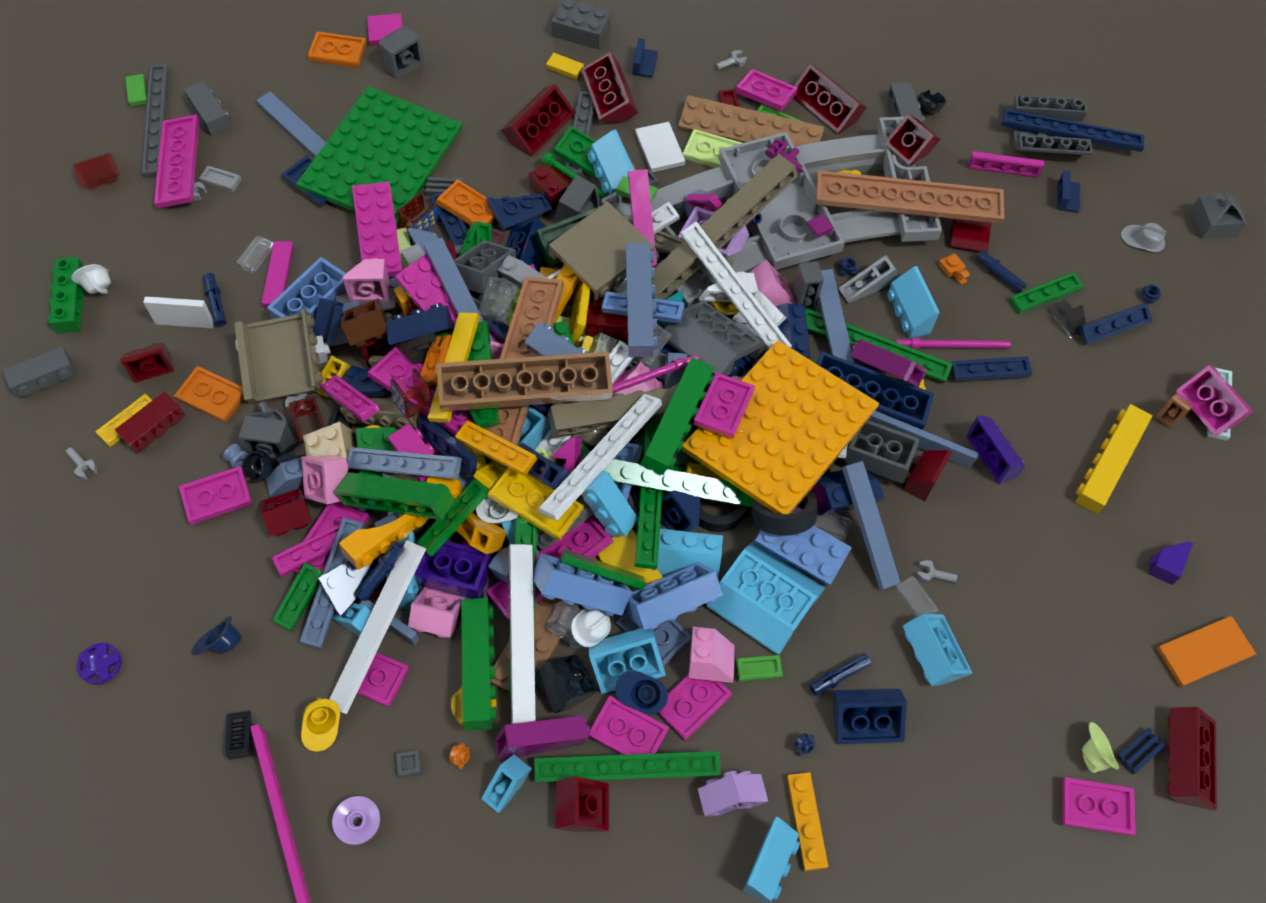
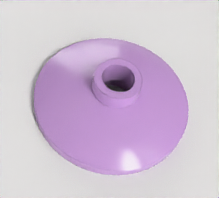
M363 796L350 797L344 800L334 812L332 819L334 833L346 844H363L376 834L380 825V812L372 800ZM357 818L362 819V823L359 826L354 825V821Z

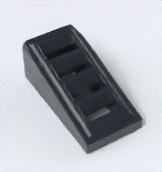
M304 439L289 445L277 457L278 463L306 456Z
M250 710L227 714L225 755L229 760L253 756ZM245 718V722L233 723V719ZM244 727V730L234 732L233 728ZM244 735V738L234 740V736ZM244 743V747L234 748V745Z

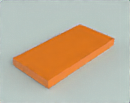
M1232 616L1156 648L1180 688L1256 655V652Z

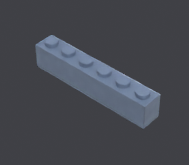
M626 243L628 357H653V351L658 346L657 336H653V331H657V319H653V314H656V301H652V296H655V284H651V280L655 279V268L651 267V263H654V251H650V243Z

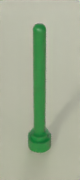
M549 151L541 160L542 165L552 166L572 180L578 175L559 163L555 155ZM597 187L600 198L603 199L606 196H608L607 193H603V191Z

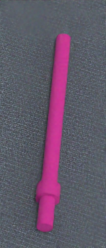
M920 338L895 340V342L913 349H919L920 347H1011L1010 341L920 340Z
M695 354L684 359L678 358L673 360L671 364L613 384V393L675 370L677 372L684 370L691 357L698 360L699 357Z

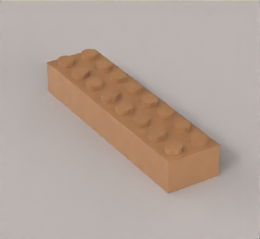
M609 352L437 363L441 412L608 400L613 395Z

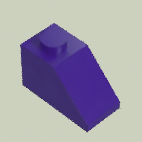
M1188 541L1163 548L1157 554H1153L1148 562V565H1150L1148 574L1173 585L1181 578L1193 543Z

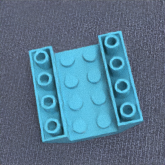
M752 542L742 551L719 584L723 595L716 598L715 602L707 604L706 607L775 654L780 655L811 606L816 603L825 588L774 554Z

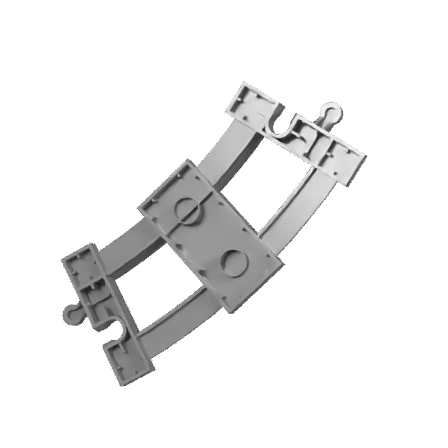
M904 117L879 118L877 125L878 134L841 138L795 146L799 149V153L794 159L803 168L800 172L797 171L798 177L759 212L762 215L761 223L748 224L753 237L746 240L741 251L728 257L723 255L734 260L733 270L736 273L741 271L746 273L765 260L778 270L842 252L845 243L900 234L902 242L939 240L942 232L939 217L866 209L830 215L826 205L815 204L816 186L812 180L817 179L818 170L830 172L843 170H858L859 172L884 170L885 177L931 182L927 166L916 167L920 160L909 166L884 144ZM787 132L720 149L718 159L722 166L658 189L651 203L652 212L670 202L680 216V219L675 222L685 219L688 216L684 212V195L699 189L717 195L722 204L726 203L730 197L734 196L744 184H747L758 171H761L771 159L765 154V150L771 144H774L775 139L789 143L784 151L787 154L794 148ZM614 192L601 199V206L608 201L628 221L632 219L630 198ZM823 214L832 224L833 231L816 238L807 227V221ZM669 226L661 230L678 238ZM656 250L657 263L668 257V255ZM699 268L672 295L681 290L683 292L682 302H684V308H688L701 302L699 297L709 286L717 282L708 271Z

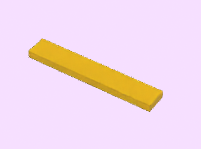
M478 313L458 314L444 363L468 360L480 319ZM437 385L428 419L430 422L450 423L453 411L441 412Z

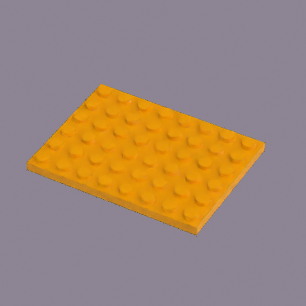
M777 340L741 380L754 385L755 390L734 438L732 439L698 427L683 444L681 450L772 512L791 514L875 412L879 403Z

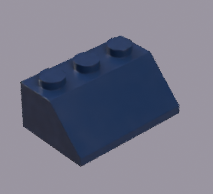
M534 218L512 228L506 247L516 250V259L523 261L527 265L534 264L535 270L540 272V265L544 257L535 237V232L546 227V225L538 218Z
M438 303L431 305V309L427 311L417 309L411 311V315L406 317L403 314L391 317L392 321L387 322L389 345L399 346L454 330L449 307Z
M790 303L776 306L787 317L778 326L779 330L792 345L791 349L809 359L810 348L805 306Z
M843 470L824 473L811 490L817 499V508L820 516L855 510ZM866 471L875 501L878 503L884 499L878 479Z
M901 689L834 691L833 717L837 744L904 742L907 701Z

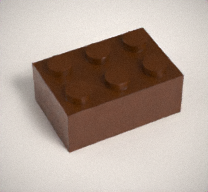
M379 298L342 312L341 326L350 346L356 345L358 347L366 344L370 338L375 337V339H379L387 335L388 318Z

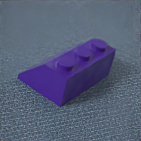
M977 416L966 437L976 452L979 453L978 455L997 483L1000 485L1019 476L1025 465L1022 458L1012 448L1011 442L1005 438L999 425L991 417Z
M446 541L433 556H430L426 551L424 552L415 577L419 586L470 599L481 598L487 583L491 553L485 554L476 548Z

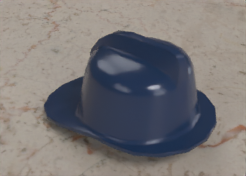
M232 617L225 618L219 625L204 634L194 645L192 654L199 655L207 649L223 654L233 649L241 641L242 636L231 624Z
M634 670L627 671L620 675L616 681V696L620 702L628 707L651 715L663 710L667 704L668 693L666 687L662 682L649 675Z

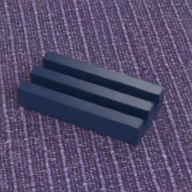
M1149 727L1116 757L1132 774H1135L1166 744L1158 740L1159 737L1153 735L1152 729ZM1147 736L1150 740L1127 760L1124 756ZM1154 743L1156 747L1136 766H1133L1132 763Z

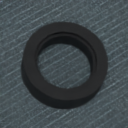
M809 491L797 506L803 509L802 511L793 514H777L766 510L765 506L752 498L753 523L762 531L774 535L786 536L803 533L812 528L816 523L817 499Z
M737 505L736 509L728 515L713 516L705 512L700 506L698 526L711 532L729 531L743 521L748 507Z

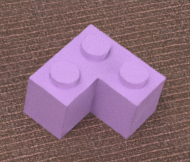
M737 771L726 772L723 774L724 778L710 779L706 781L705 786L698 788L704 816H721L735 809H751L768 802L761 774H751V771L737 774Z

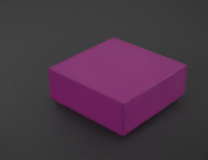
M823 214L807 221V227L816 238L833 231L832 224Z

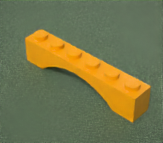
M435 477L427 479L428 483H442L446 485L455 500L462 493L461 483L458 480ZM404 514L393 522L380 527L358 529L339 542L341 551L359 571L361 568L370 565L380 554L386 553L394 541L404 540L411 531L423 526L429 518Z
M473 512L456 530L467 540L470 546L485 554L500 551L507 533L505 529L493 523L482 521Z

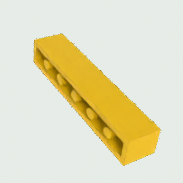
M1132 404L1126 410L1122 409L1116 418L1119 420L1118 424L1114 423L1108 432L1111 437L1104 440L1100 447L1103 449L1102 453H1098L1092 462L1095 464L1094 468H1089L1084 476L1087 481L1085 484L1081 483L1076 491L1078 497L1075 502L1096 514L1103 509L1153 415Z

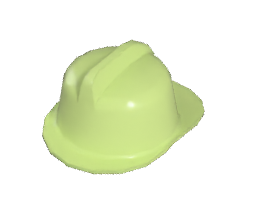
M1089 723L1088 727L1091 738L1082 748L1083 758L1087 767L1093 773L1104 771L1111 767L1118 770L1119 765L1114 758L1106 735L1097 724Z

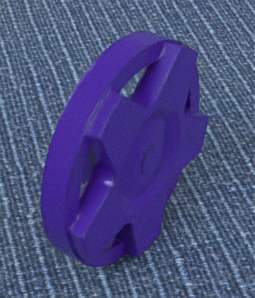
M107 643L94 644L79 655L77 671L79 676L89 684H104L118 674L122 665V658L114 646ZM108 649L114 651L115 654H108ZM113 665H116L114 670L110 673L109 668ZM97 675L100 679L93 680L90 678Z

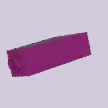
M860 338L852 348L851 357L916 387H919L927 371L926 368L912 360Z
M585 716L504 725L495 738L498 760H507L512 755L523 757L583 745L589 738V724L586 723Z

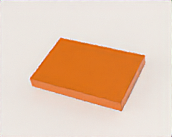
M316 32L307 58L308 61L358 68L367 45L366 38Z
M458 179L436 200V204L469 225L475 221L491 224L495 220L493 213L486 203L487 197Z
M197 366L176 392L174 398L217 420L227 423L244 400L242 386Z

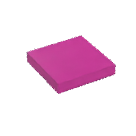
M401 13L367 16L370 45H379L381 38L403 27Z
M376 652L357 694L390 708L410 667Z

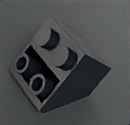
M577 655L548 660L535 673V681L555 713L570 710L599 691Z

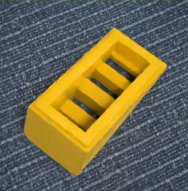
M331 356L321 372L323 383H325L326 379L332 378L330 376L332 372L341 378L351 366ZM322 390L315 391L328 399L330 398V396H328Z

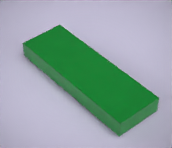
M304 563L272 621L293 631L320 584L317 578L322 576L324 572Z

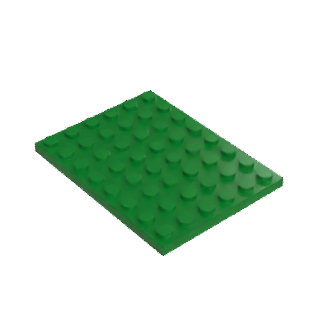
M368 86L297 181L296 187L355 212L352 186L390 182L397 227L399 218L396 211L420 193L427 182V177L432 175L462 130L463 124Z

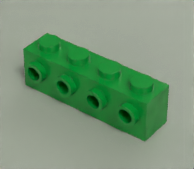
M79 257L55 259L54 267H52L53 283L50 284L52 298L49 299L51 310L47 319L49 326H52L57 334L81 331L84 288L71 279L75 271L84 267Z

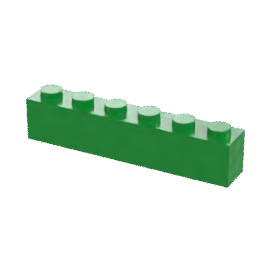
M691 357L643 457L641 465L664 475L667 468L672 469L676 461L673 455L675 451L680 452L684 443L681 438L683 435L687 436L692 424H689L690 418L695 419L700 409L696 407L697 403H702L707 394L703 390L705 386L710 387L714 376L711 375L714 369L713 366Z
M347 472L334 491L346 506L440 520L444 518L455 500L450 493V489L442 483L434 484L425 481L419 482L409 479L403 480L393 477L388 478Z
M488 598L461 600L465 732L492 730V721H497L496 707H492V700L496 699V688L491 685V679H495V665H491V659L495 658L494 645H490V639L494 638V625H490V619H494L493 606H489Z

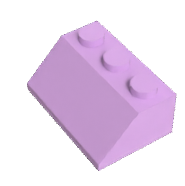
M695 206L681 232L694 222H697L699 225L704 223L714 212ZM746 225L719 250L722 255L728 257L741 251L749 237ZM679 233L678 238L684 240Z

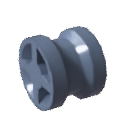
M236 443L224 451L223 459L226 462H230L233 468L238 466L243 468L245 457L249 453L242 451V447Z

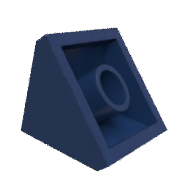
M673 490L662 498L661 521L668 530L689 532L699 525L700 497Z

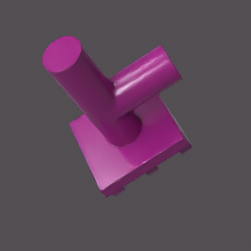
M775 139L774 144H771L765 150V154L770 159L781 154L795 165L796 171L800 172L803 166L794 159L799 153V149L794 147L787 154L784 151L789 143Z

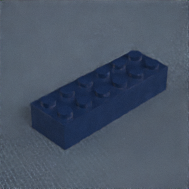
M821 351L816 364L877 401L879 406L875 411L923 430L935 393Z

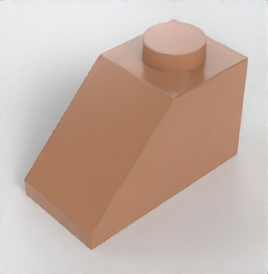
M1175 394L1156 418L1172 430L1191 410L1193 405L1185 398Z

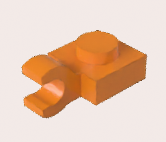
M955 253L939 261L938 265L948 277L954 276L960 285L967 282L966 277H969L970 274L965 269V264Z

